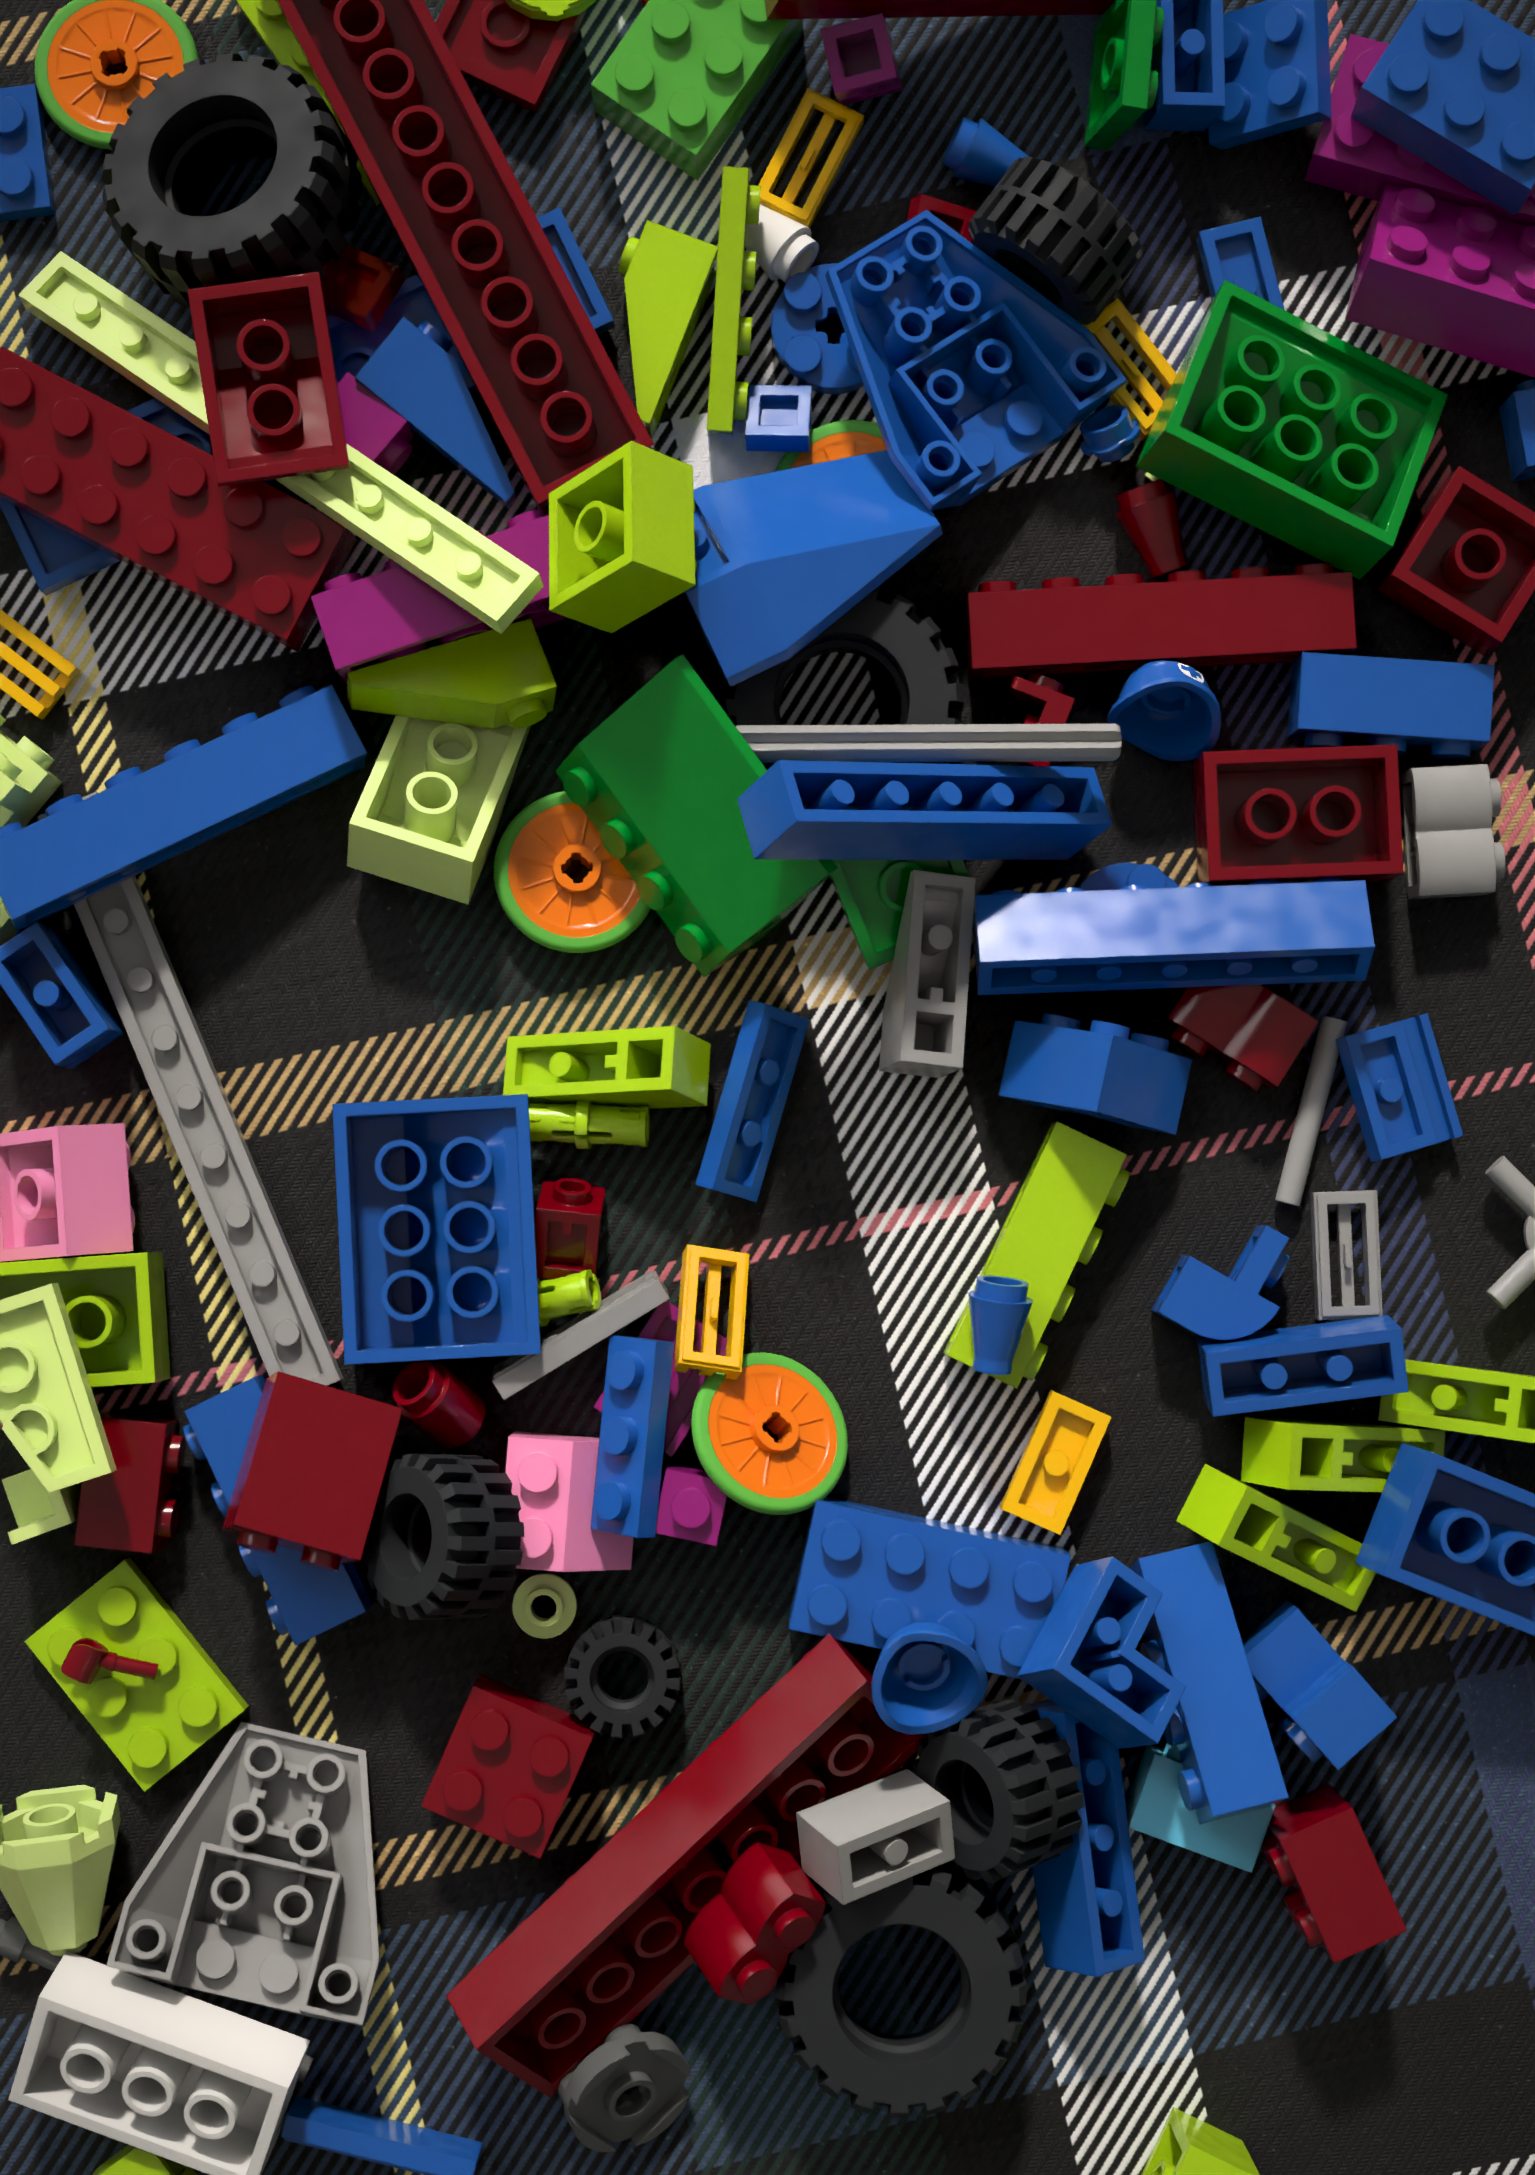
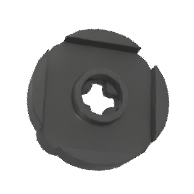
M624 2024L611 2031L603 2045L591 2052L574 2071L568 2073L561 2080L558 2094L564 2104L565 2117L577 2139L591 2150L615 2152L616 2150L612 2142H621L631 2138L635 2146L641 2145L658 2136L676 2120L684 2109L689 2097L684 2084L687 2076L691 2078V2069L678 2046L669 2037L657 2032H641L637 2025ZM636 2086V2089L629 2095L624 2093L627 2089Z

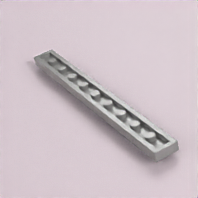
M94 792L92 794L82 797V799L85 800L95 794H98V792ZM44 813L37 817L40 821L48 816ZM136 876L74 904L269 1377L279 1371L326 1386L344 1379Z

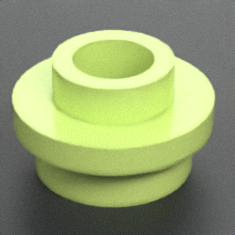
M550 1573L536 1574L527 1578L518 1587L512 1603L513 1615L519 1627L527 1634L541 1639L553 1638L566 1631L573 1622L577 1611L576 1595L570 1584L560 1576ZM540 1595L551 1597L556 1603V1613L549 1618L537 1616L533 1611V1600Z

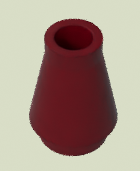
M1159 479L1115 496L1120 511L1115 513L1147 565L1151 578L1187 565L1182 550L1175 491L1169 493L1165 481Z

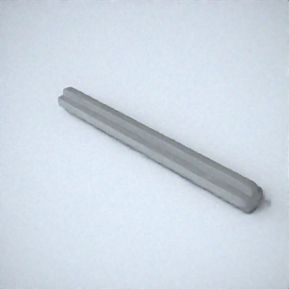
M1115 723L735 726L761 763H776L778 760L840 762L1114 761L1120 756L1122 748L1120 726Z

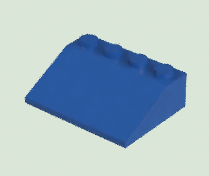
M528 1094L332 1104L344 1364L541 1354Z

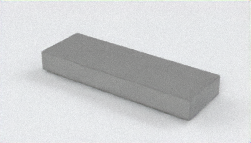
M650 1270L601 1300V1306L598 1310L582 1312L540 1338L541 1354L512 1355L495 1365L492 1382L504 1400L670 1299L667 1288L656 1270L654 1272Z

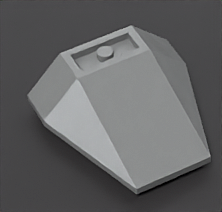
M241 1722L126 1897L106 1966L189 1990L297 2015L363 2026L380 1962L367 1752L362 1749Z

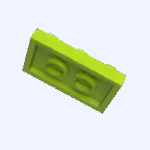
M130 1557L122 1561L24 1641L144 1792L249 1707ZM82 1638L94 1639L104 1645L109 1652L117 1653L119 1656L159 1664L155 1680L116 1671L112 1672L100 1667L91 1684H84L62 1673L61 1667L73 1643Z

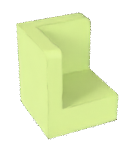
M31 1469L2 1479L18 1525L17 1529L7 1532L11 1545L77 1521L80 1500L78 1484L48 1493Z

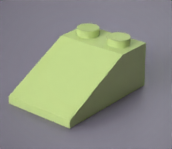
M396 715L349 822L347 866L468 905L488 857L530 726L513 728L511 724L495 729Z

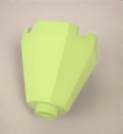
M86 1785L29 1791L16 1798L17 1810L3 1816L2 1805H0V1890L32 1945L47 1950L50 1954L56 1956H64L66 1951L77 1953L87 1946L88 1941L98 1936L121 1821L118 1796L106 1792L104 1801H98L95 1788Z

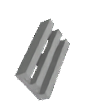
M1377 1190L1310 1192L1315 1319H1358L1382 1316ZM1361 1203L1365 1305L1355 1306L1350 1204ZM1329 1204L1336 1205L1340 1306H1332L1327 1210V1205Z

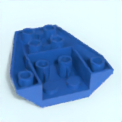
M928 210L923 211L831 267L825 275L889 457L929 511L963 505L1051 448L1121 388L1127 380L1089 329Z
M887 450L705 485L694 490L696 585L684 591V594L695 613L710 651L731 687L790 659L935 541L943 532L940 523L932 511L928 510L891 461Z

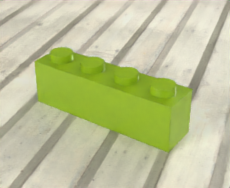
M1059 1122L1051 1123L980 1276L992 1275L1015 1278L1029 1284L1027 1297L1033 1300V1304L1013 1358L1011 1374H987L1015 1388H1018L1022 1377L1032 1381L1039 1371L1048 1350L1047 1345L1039 1342L1050 1319L1060 1323L1064 1317L1076 1289L1067 1284L1068 1279L1077 1261L1085 1265L1090 1261L1103 1230L1094 1226L1104 1203L1112 1207L1116 1205L1130 1175V1172L1121 1168L1127 1154ZM968 1299L943 1353L973 1367L974 1350Z

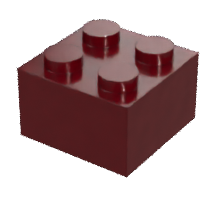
M1459 466L1442 484L1377 590L1485 656L1502 643L1535 590V512Z
M480 1674L467 1698L421 1807L541 1859L595 1731L590 1728L591 1723L584 1719L580 1720L573 1714Z
M1330 1784L1274 1808L1261 1850L1272 1873L1277 1874L1284 1888L1291 1886L1293 1893L1283 1897L1299 1934L1303 1933L1311 1949L1321 1945L1333 1963H1336L1407 1931L1353 1808Z

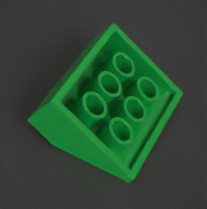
M1224 280L1155 418L1136 467L1327 564H1332L1333 567L1343 572H1352V576L1360 580L1394 545L1448 394Z
M682 654L673 659L578 743L555 772L562 780L567 796L574 804L583 809L600 833L601 841L606 850L612 856L619 859L635 881L642 900L647 906L658 913L674 935L676 945L681 954L687 960L693 962L702 976L705 977L759 942L833 874L838 867L833 860L754 859L737 799L767 769Z

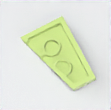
M51 1283L0 1300V1421L3 1424L2 1430L48 1493L117 1471L58 1283Z

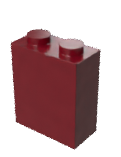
M279 1371L266 1378L222 1529L239 1534L237 1545L262 1553L275 1554L277 1545L301 1551V1563L326 1571L338 1572L340 1563L350 1564L360 1561L403 1408Z

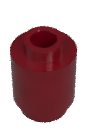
M427 1360L414 1361L399 1373L394 1382L392 1394L397 1402V1407L403 1408L401 1415L439 1446L455 1448L471 1440L478 1433L485 1416V1402L483 1398L443 1364Z

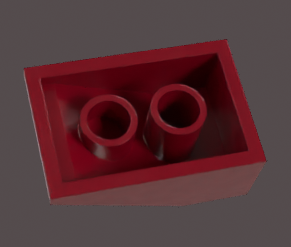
M319 272L187 289L218 486L350 468L325 295Z

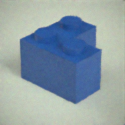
M1043 1013L1041 1024L1015 1020L999 1096L1038 1107L1089 1115L1128 1127L1176 1135L1192 1059L1167 1052L1170 1041L1138 1033H1132L1129 1040L1130 1028L1092 1020L1090 1031L1079 1030L1081 1021Z
M1113 1556L1075 1565L1017 1675L1118 1749L1158 1744L1186 1688L1177 1679L1135 1650L1164 1593Z
M1286 1601L1242 1640L1260 1703L1270 1696L1285 1714L1276 1723L1313 1763L1324 1756L1339 1770L1397 1718L1356 1669L1337 1654L1300 1610L1290 1602Z

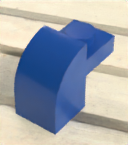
M1257 1225L1228 1277L1191 1256L1182 1255L1151 1311L1190 1333L1212 1339H1237L1258 1331L1276 1315L1280 1308L1258 1295L1263 1285L1271 1289L1282 1275L1290 1257L1282 1252L1289 1238L1267 1225Z

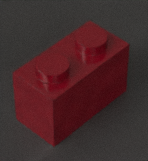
M101 1412L99 1413L117 1471L81 1482L75 1545L154 1553L165 1546V1538L172 1539L176 1532L179 1504L178 1500L170 1499L172 1474H180L183 1468L186 1451L185 1436L177 1435L178 1420Z

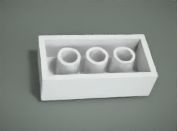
M66 1951L39 1995L8 2100L209 2175H262L277 2141L310 2040Z

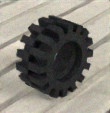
M625 1614L613 1615L612 1619L605 1621L602 1618L593 1623L591 1628L580 1635L568 1656L564 1672L567 1699L572 1701L575 1706L574 1713L580 1720L585 1718L591 1723L590 1728L598 1733L602 1729L611 1732V1737L622 1738L624 1733H633V1737L644 1734L645 1729L653 1725L655 1728L659 1725L667 1712H671L676 1702L682 1673L681 1660L679 1661L677 1648L673 1640L669 1641L664 1635L665 1630L657 1624L653 1626L645 1622L646 1618L636 1615L635 1618H626ZM614 1652H632L644 1661L648 1669L649 1678L646 1688L632 1699L620 1700L613 1698L600 1685L598 1678L599 1666L608 1655Z

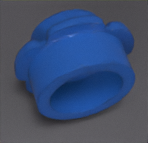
M1121 405L1109 406L1092 413L1080 425V431L1084 438V441L1081 443V450L1087 456L1094 454L1101 462H1113L1127 456L1134 449V441L1141 432L1138 421L1136 419L1132 420L1127 408Z

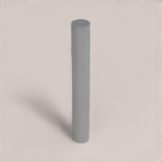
M1322 1016L1275 1201L1300 1207L1339 1056L1335 1039L1344 1037L1346 1021Z

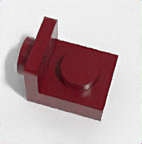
M1030 673L1027 680L1015 676L1007 694L1008 699L1041 712L1039 718L1027 714L1023 724H1065L1075 700L1063 694L1064 685L1049 677ZM1051 761L1021 762L1020 766H1049Z
M562 1178L555 1182L545 1181L542 1183L535 1220L537 1278L556 1279L591 1269L592 1274L596 1275L605 1188L591 1186L587 1181L577 1178Z

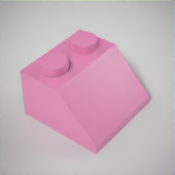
M125 1123L53 1126L0 1134V1262L134 1251L132 1234L135 1228V1215L130 1205L128 1178L131 1154L126 1142Z
M518 1431L508 1436L506 1474L513 1483L512 1495H518L521 1505L519 1519L520 1522H524V1537H521L520 1549L523 1551L521 1565H516V1568L557 1572L632 1569L634 1537L590 1529L599 1438Z

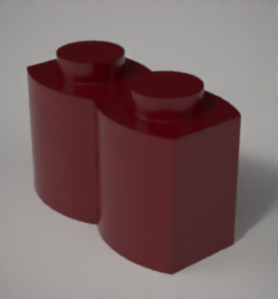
M1261 985L1185 987L1164 1020L1175 1028L1170 1037L1173 1041L1202 1058L1208 1049L1229 1062L1224 1072L1255 1092L1259 1090L1262 1083L1271 1089L1279 1086L1319 1023L1300 1008Z
M756 1842L744 1851L731 1866L722 1883L721 1892L712 1898L692 1920L684 1938V1945L718 1997L752 2005L770 1993L775 1987L787 1963L788 1954L806 1943L813 1935L823 1915L826 1902L789 1851Z

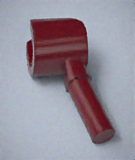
M82 1638L73 1643L62 1664L61 1671L66 1676L84 1684H91L100 1667L112 1672L116 1671L155 1680L159 1664L119 1656L117 1653L109 1652L104 1645L94 1639Z

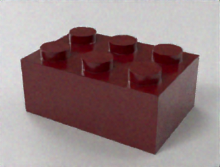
M1397 744L1202 752L1193 762L1198 883H1210L1214 886L1249 885L1260 880H1272L1279 884L1306 883L1322 878H1339L1343 881L1365 880L1367 883L1389 882L1403 874Z

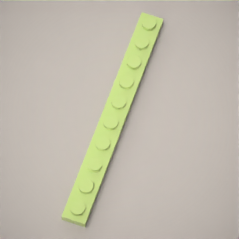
M61 251L21 291L19 297L26 310L210 435L194 340ZM348 444L347 451L350 465L348 469L275 479L500 634L505 631L543 588L540 573Z

